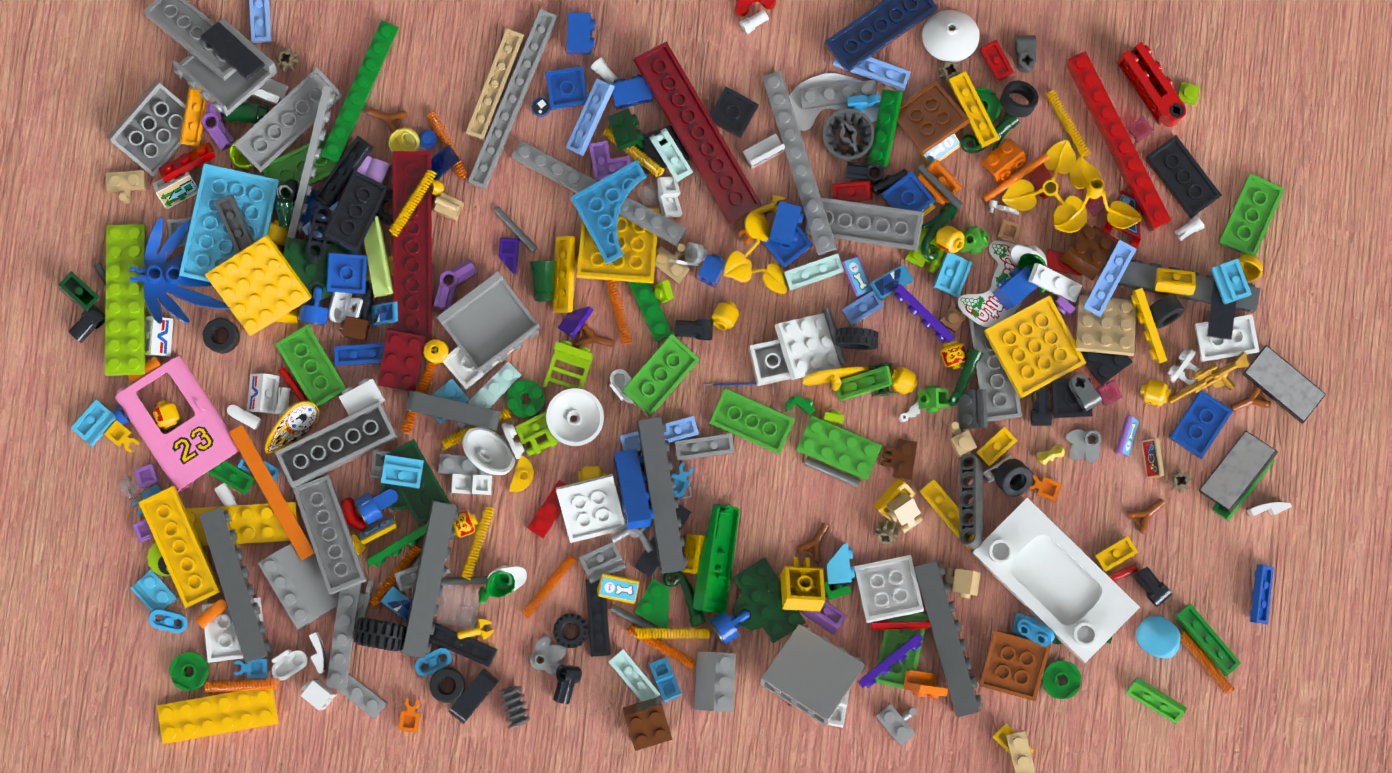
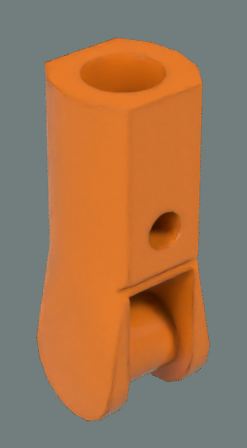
M154 356L145 363V375H128V379L135 383L162 366V363Z
M220 599L195 619L202 628H205L228 608L226 599Z

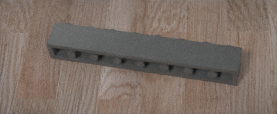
M1131 259L1118 283L1119 286L1133 289L1143 288L1144 291L1162 295L1174 294L1155 291L1156 270L1161 268L1160 264L1150 263V265L1142 264L1141 260ZM1169 267V268H1168V269L1180 270L1179 268H1175V267ZM1195 272L1196 287L1193 295L1175 294L1177 298L1211 304L1214 277L1213 275L1199 276V273ZM1248 283L1252 295L1236 300L1235 310L1253 313L1257 309L1260 288L1255 287L1253 283Z
M661 417L638 420L636 423L647 481L646 487L650 494L649 506L653 508L654 513L652 525L660 574L684 571L685 566L688 564L686 554L683 555L682 553L684 538L683 535L680 536L679 534L681 519L676 514L678 500L673 495L675 481L670 476L672 461L667 457L669 442L664 438L666 423L662 421Z
M431 501L402 650L400 651L404 655L425 658L426 654L430 653L431 643L428 641L435 629V623H432L433 617L437 616L439 604L436 603L437 598L442 595L443 585H440L441 579L445 578L447 566H444L445 559H449L451 547H448L449 540H453L454 537L453 520L457 521L459 510L456 509L455 504Z
M223 507L199 514L245 663L270 656L272 646L270 640H266L264 634L266 626L263 621H260V607L254 601L253 595H255L253 585L249 584L247 579L249 572L247 566H243L241 560L243 552L236 544L238 536L230 524V521H232L229 510L226 511V508Z
M937 560L915 566L914 569L956 716L958 718L980 712L983 702L981 696L976 694L977 681L975 676H971L970 673L972 664L970 658H966L964 650H967L964 638H960L959 631H962L959 620H955L954 617L956 608L954 602L950 601L948 596L951 591L948 582H944L943 575H945L943 563L939 564Z

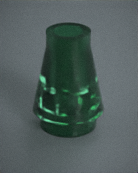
M279 198L275 204L279 226L287 228L290 226L295 205L290 198Z

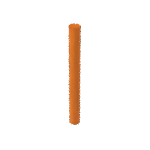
M1045 152L982 197L986 203L1050 159Z

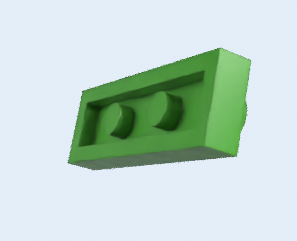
M883 366L841 380L842 384L837 390L838 400L845 401L892 386L893 382L889 366Z
M1136 677L1126 691V694L1175 724L1187 710V707Z

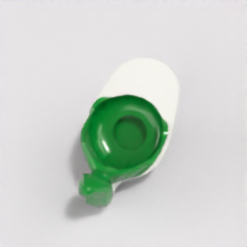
M1021 244L1013 246L1011 257L1020 269L1027 266L1032 272L1035 263L1047 267L1046 256L1037 246L1030 245L1026 247ZM1038 286L1040 291L1044 293L1045 289Z
M502 565L493 570L487 578L486 585L482 586L478 591V603L483 604L487 602L489 596L496 598L504 597L521 587L527 578L526 570L520 566L509 567L507 565Z

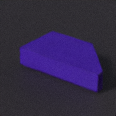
M500 237L498 256L509 270L516 275L520 239Z
M588 306L568 313L558 326V329L574 338L594 310Z

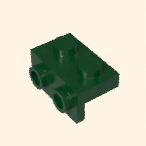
M628 108L608 116L619 151L638 144L639 148H643L642 140L645 139L641 129L638 130L637 128L639 121L636 114L632 115Z

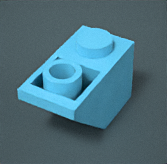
M848 543L843 544L826 565L828 585L852 582L851 578H855L854 566L850 567L849 559H853L852 547H848Z

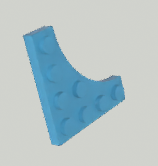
M638 160L570 197L607 265L624 256L617 234L618 217L627 195L638 183L647 178Z

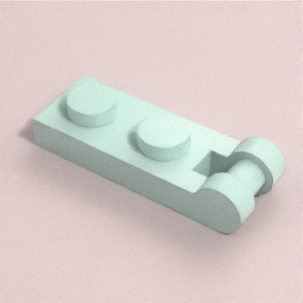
M664 128L660 130L661 133L656 136L652 135L649 139L675 181L679 182L692 174L693 171L667 129ZM665 139L667 143L661 146L659 142Z

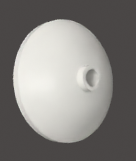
M944 10L932 15L927 20L923 28L922 40L926 50L935 58L946 62H957L966 59L976 50L979 43V29L975 21L967 14L957 10Z
M572 388L558 393L551 400L546 412V422L550 433L559 442L569 446H581L591 442L599 434L604 422V413L600 402L593 394L583 389ZM571 416H576V417H577V421H576V422H572V421L570 420V417H571Z
M476 427L468 430L464 435L462 444L465 454L478 469L493 475H503L514 467L515 455L511 446L496 432Z

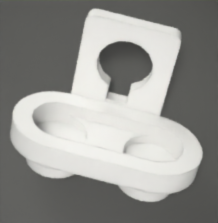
M689 242L685 247L686 251L684 253L686 261L670 259L669 262L698 266L700 262L705 260L707 249H704L701 244Z
M333 292L328 309L329 319L332 322L340 323L346 316L358 318L363 300L352 298V293ZM357 303V308L355 312H353L352 306H354Z
M1184 349L1178 357L1181 363L1177 366L1173 364L1167 374L1172 383L1177 378H1180L1189 386L1198 381L1197 379H1187L1185 372H1183L1185 368L1193 369L1195 372L1200 370L1190 362L1196 353L1194 350L1187 351Z
M617 369L613 371L610 376L611 383L609 386L621 401L624 400L627 403L633 404L634 402L621 392L632 378L625 370Z
M501 424L505 433L502 437L509 442L516 459L521 458L525 450L520 441L516 442L513 439L514 435L517 434L513 424Z
M286 650L271 661L275 663L272 667L273 677L279 678L282 681L302 670L308 663L307 655L300 650Z

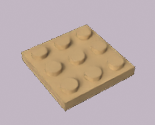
M1079 295L1076 351L1133 356L1135 353L1136 306L1133 305L1132 300L1110 298L1101 317H1098L1083 309L1089 296Z

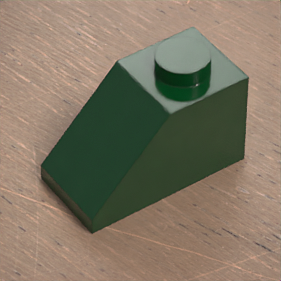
M72 271L58 284V289L85 311H88L100 298Z

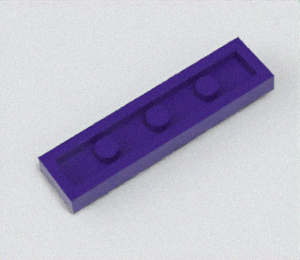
M896 284L891 289L895 292L893 296L901 303L904 301L909 306L907 308L908 311L914 316L918 315L922 319L920 322L927 329L931 328L935 332L934 336L940 342L950 343L955 338L901 284Z
M919 633L914 635L858 680V684L862 688L865 686L870 688L877 682L875 679L880 674L884 676L892 670L890 666L893 663H901L907 658L905 654L908 651L912 650L914 652L921 647L922 636Z

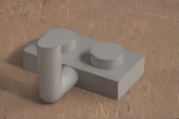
M889 704L876 715L877 719L900 746L916 734L906 723L911 716L917 714L916 708L910 707L900 715Z

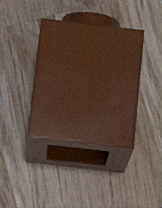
M346 316L340 325L341 335L366 342L371 323L367 320Z

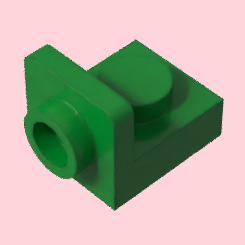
M824 581L825 597H828L829 600L852 593L850 586L845 587L844 583L834 586V591H830L828 582Z

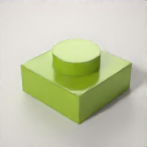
M1181 82L1178 96L1183 103L1195 106L1200 86Z
M669 280L661 281L654 286L655 296L659 304L667 303L674 298Z
M830 409L829 412H825L824 421L842 425L844 415H840V411Z

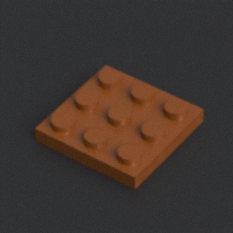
M934 80L901 103L897 124L923 155L970 123L969 118L937 80Z
M994 629L979 686L1036 701L1051 644L1041 646L1028 638Z

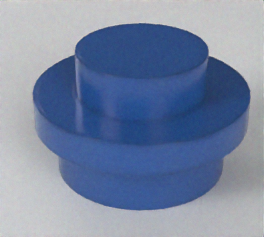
M424 130L418 136L422 148L430 149L437 143V136L431 130Z

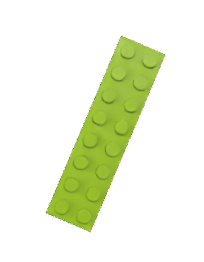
M145 224L106 225V376L145 375L144 283L139 281L129 283L130 277L138 276L135 272H129L130 266H135L139 269L144 268L146 249Z

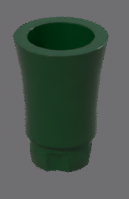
M244 101L228 116L225 115V122L256 124L268 113L269 108L268 106L260 105V103Z
M530 261L535 301H553L552 292H554L556 261Z

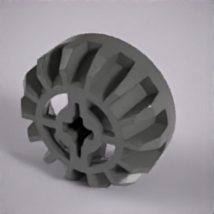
M852 108L838 110L825 122L822 133L824 146L831 156H835L841 161H855L865 156L872 146L874 140L873 124L859 110ZM840 128L839 139L835 141V132ZM845 131L848 134H852L851 140L848 137L844 138ZM857 134H861V141L857 146L856 137ZM841 142L843 145L848 146L850 150L842 149L837 144Z

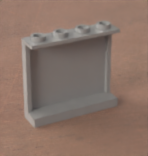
M222 18L219 22L264 62L265 66L248 80L236 71L224 81L192 54L188 55L180 63L175 60L172 62L175 67L174 72L179 78L182 79L184 77L187 80V84L193 90L197 89L205 101L209 100L213 103L212 106L217 112L220 113L222 111L228 116L277 73V69L272 60Z
M499 271L437 316V319L479 374L489 372L495 362L505 360L509 356L507 353L513 349L516 351L524 345L523 341L527 338H534L540 333L538 330L541 329L540 325L522 304Z
M799 624L761 678L760 685L827 727L833 713L860 673H863L865 664L858 657H852L847 654L842 647H836L831 644L826 637L816 635L808 626Z

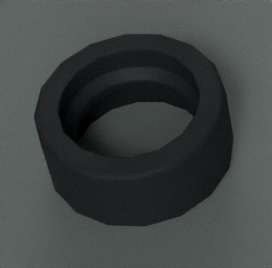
M1020 80L1012 81L1005 86L1000 97V103L1008 114L1015 117H1026L1034 111L1039 96L1035 88L1029 83ZM1009 94H1021L1028 100L1029 104H1018L1012 100Z

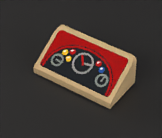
M1159 439L1143 440L1141 444L1146 477L1149 479L1164 476Z

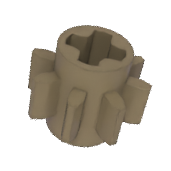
M289 47L287 51L280 49L279 56H275L280 61L276 64L277 67L283 66L284 72H287V69L294 71L295 64H299V61L295 59L298 54L296 52L291 54ZM288 57L290 61L287 63L284 58Z
M944 61V67L940 66L938 68L942 72L939 79L944 78L946 84L950 78L961 74L958 71L961 65H956L954 62L947 63ZM949 68L952 69L951 75L947 74Z
M1177 469L1176 475L1174 473L1169 474L1172 478L1167 483H1171L1173 486L1171 491L1178 489V492L1182 493L1183 487L1187 490L1190 489L1188 482L1193 480L1188 479V471L1183 474L1180 469ZM1182 477L1181 482L1183 484L1177 485L1178 480L1176 478Z
M884 520L882 523L878 522L874 534L878 535L880 542L889 544L892 541L896 542L900 529L896 528V523L891 520Z

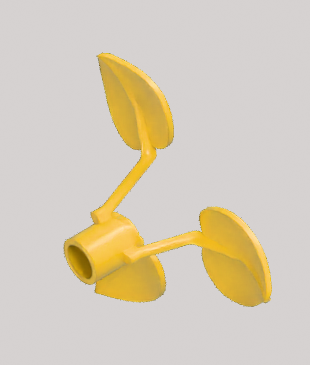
M1068 140L1056 143L1046 153L1050 159L1044 162L1046 169L1054 170L1052 179L1046 181L1043 184V188L1035 192L1031 182L1023 179L1018 180L1007 189L1002 197V201L1008 207L1017 211L1031 210L1037 204L1034 195L1044 192L1047 196H1055L1062 205H1072L1076 210L1080 208L1083 201L1076 196H1069L1065 202L1057 193L1058 184L1055 182L1058 172L1061 174L1070 173L1076 165V155ZM1084 206L1080 214L1085 216L1087 223V210Z
M1083 157L1076 161L1075 168L1069 174V181L1077 189L1086 187L1087 194L1078 210L1072 205H1061L1055 210L1053 220L1056 229L1067 233L1081 230L1086 223V218L1080 213L1089 198L1097 199L1100 196L1103 198L1106 211L1109 212L1107 214V221L1113 227L1125 229L1141 221V215L1125 202L1114 201L1109 208L1105 196L1106 191L1103 190L1104 181L1101 179L1098 169L1088 163Z
M750 211L745 218V229L750 237L756 239V242L745 254L734 251L729 255L725 263L723 276L731 277L740 282H747L751 279L752 273L763 272L762 279L765 285L776 293L785 294L787 292V281L784 271L778 265L771 263L767 265L766 269L751 270L752 263L749 259H746L760 243V240L766 242L770 237V227L765 218L755 211Z

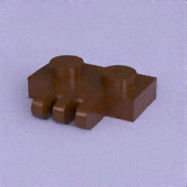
M898 439L897 448L883 446V451L890 452V455L882 454V458L889 459V463L883 461L881 466L894 468L892 475L894 478L912 480L917 442Z

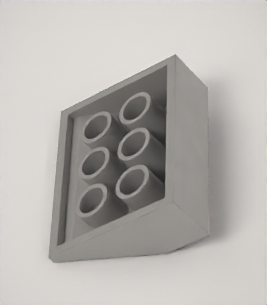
M155 80L106 138L154 177L159 171L158 168L162 167L181 146L179 141L186 105Z
M306 535V538L308 539L310 545L312 546V543H311V540H310L309 535ZM291 543L258 562L297 629L306 627L338 607L340 592L332 595L328 593L315 554L301 561Z

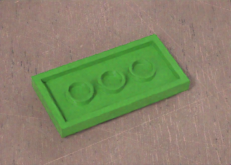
M330 134L325 135L324 141H320L319 148L322 150ZM310 143L275 159L263 170L265 177L280 180L279 186L288 179H294L300 185ZM321 156L319 160L316 159L315 167H317L315 178H311L310 185L326 179L337 164Z
M1250 173L1218 243L1239 253L1256 256L1285 188Z
M308 324L275 344L308 400L313 402L318 408L347 389Z
M671 334L621 392L651 417L697 364L700 358Z
M725 388L709 424L780 455L795 419Z
M811 415L796 451L867 481L882 445Z
M913 613L889 618L887 622L927 621L928 615ZM885 629L877 665L917 633L923 638L925 629ZM921 647L914 652L912 650L908 651L905 654L907 658L899 664L897 662L893 663L890 666L892 668L891 671L884 676L880 674L875 678L876 683L903 689L906 671H916Z

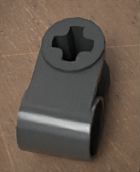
M1016 36L1017 68L1022 73H1029L1036 63V36Z
M1077 374L1069 379L1068 386L1085 412L1102 402L1101 396L1085 375ZM1078 380H1081L1082 383L1080 384V386L1077 387L1075 383H1077Z

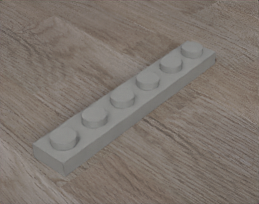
M362 583L342 590L339 593L326 687L344 690L347 688Z

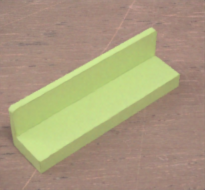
M375 216V221L372 222L366 234L364 244L373 293L376 298L393 294V286L381 222L378 216Z

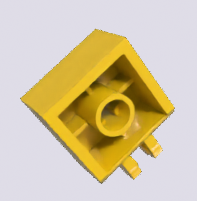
M792 557V566H784L780 575L782 609L821 611L825 602L823 568L810 567V559L806 557L803 560L804 567H799L798 557Z

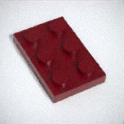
M387 328L377 386L406 391L416 390L426 335Z

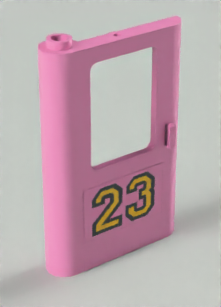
M181 356L171 359L129 387L124 386L116 392L115 399L173 486L176 487L177 492L187 489L194 483L195 479L240 452L229 434L230 429ZM165 373L170 374L195 412L193 418L168 434H163L137 396L138 390Z

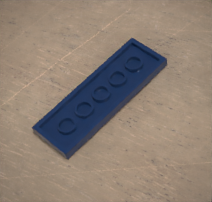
M883 0L827 39L824 44L848 73L937 11L938 7L932 0Z

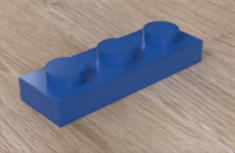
M385 343L334 346L335 366L381 363Z
M1256 565L1250 622L1265 625L1268 623L1274 567Z

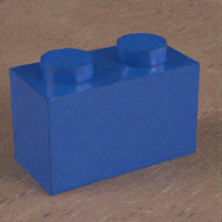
M568 12V54L590 55L591 49H594V38L591 37V30H595V19H592L591 13Z
M641 74L633 76L630 80L618 79L613 84H610L615 86L612 94L616 110L653 101L651 90Z
M779 201L769 241L791 246L792 242L797 241L799 231H796L797 223L801 224L804 213L801 212V206Z
M707 254L698 273V280L715 288L724 271L725 262L722 261L723 258L716 254H712V256Z
M1027 266L1021 269L1018 267L1013 269L1009 273L1010 277L1007 280L1004 278L996 284L998 288L992 292L1006 310L1015 307L1038 287L1028 281L1031 271Z

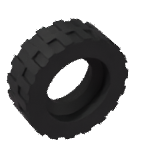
M839 328L836 330L835 345L857 350L878 348L879 332L866 328Z

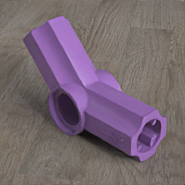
M208 100L202 124L220 150L223 151L230 148L235 141L222 123L223 112H217L212 106L213 103ZM216 119V124L213 127H208L209 121Z
M470 259L441 274L434 307L447 310L452 305L456 287L478 274ZM448 276L454 277V282L451 285L444 283L445 278Z

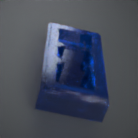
M446 145L431 159V171L437 173V175L433 174L436 176V178L432 177L434 180L440 179L460 161V158L450 145Z

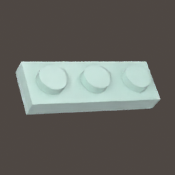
M835 254L785 271L784 275L791 291L844 272L839 255Z
M507 362L468 403L490 409L522 375Z
M624 649L609 661L641 702L660 695L659 691Z

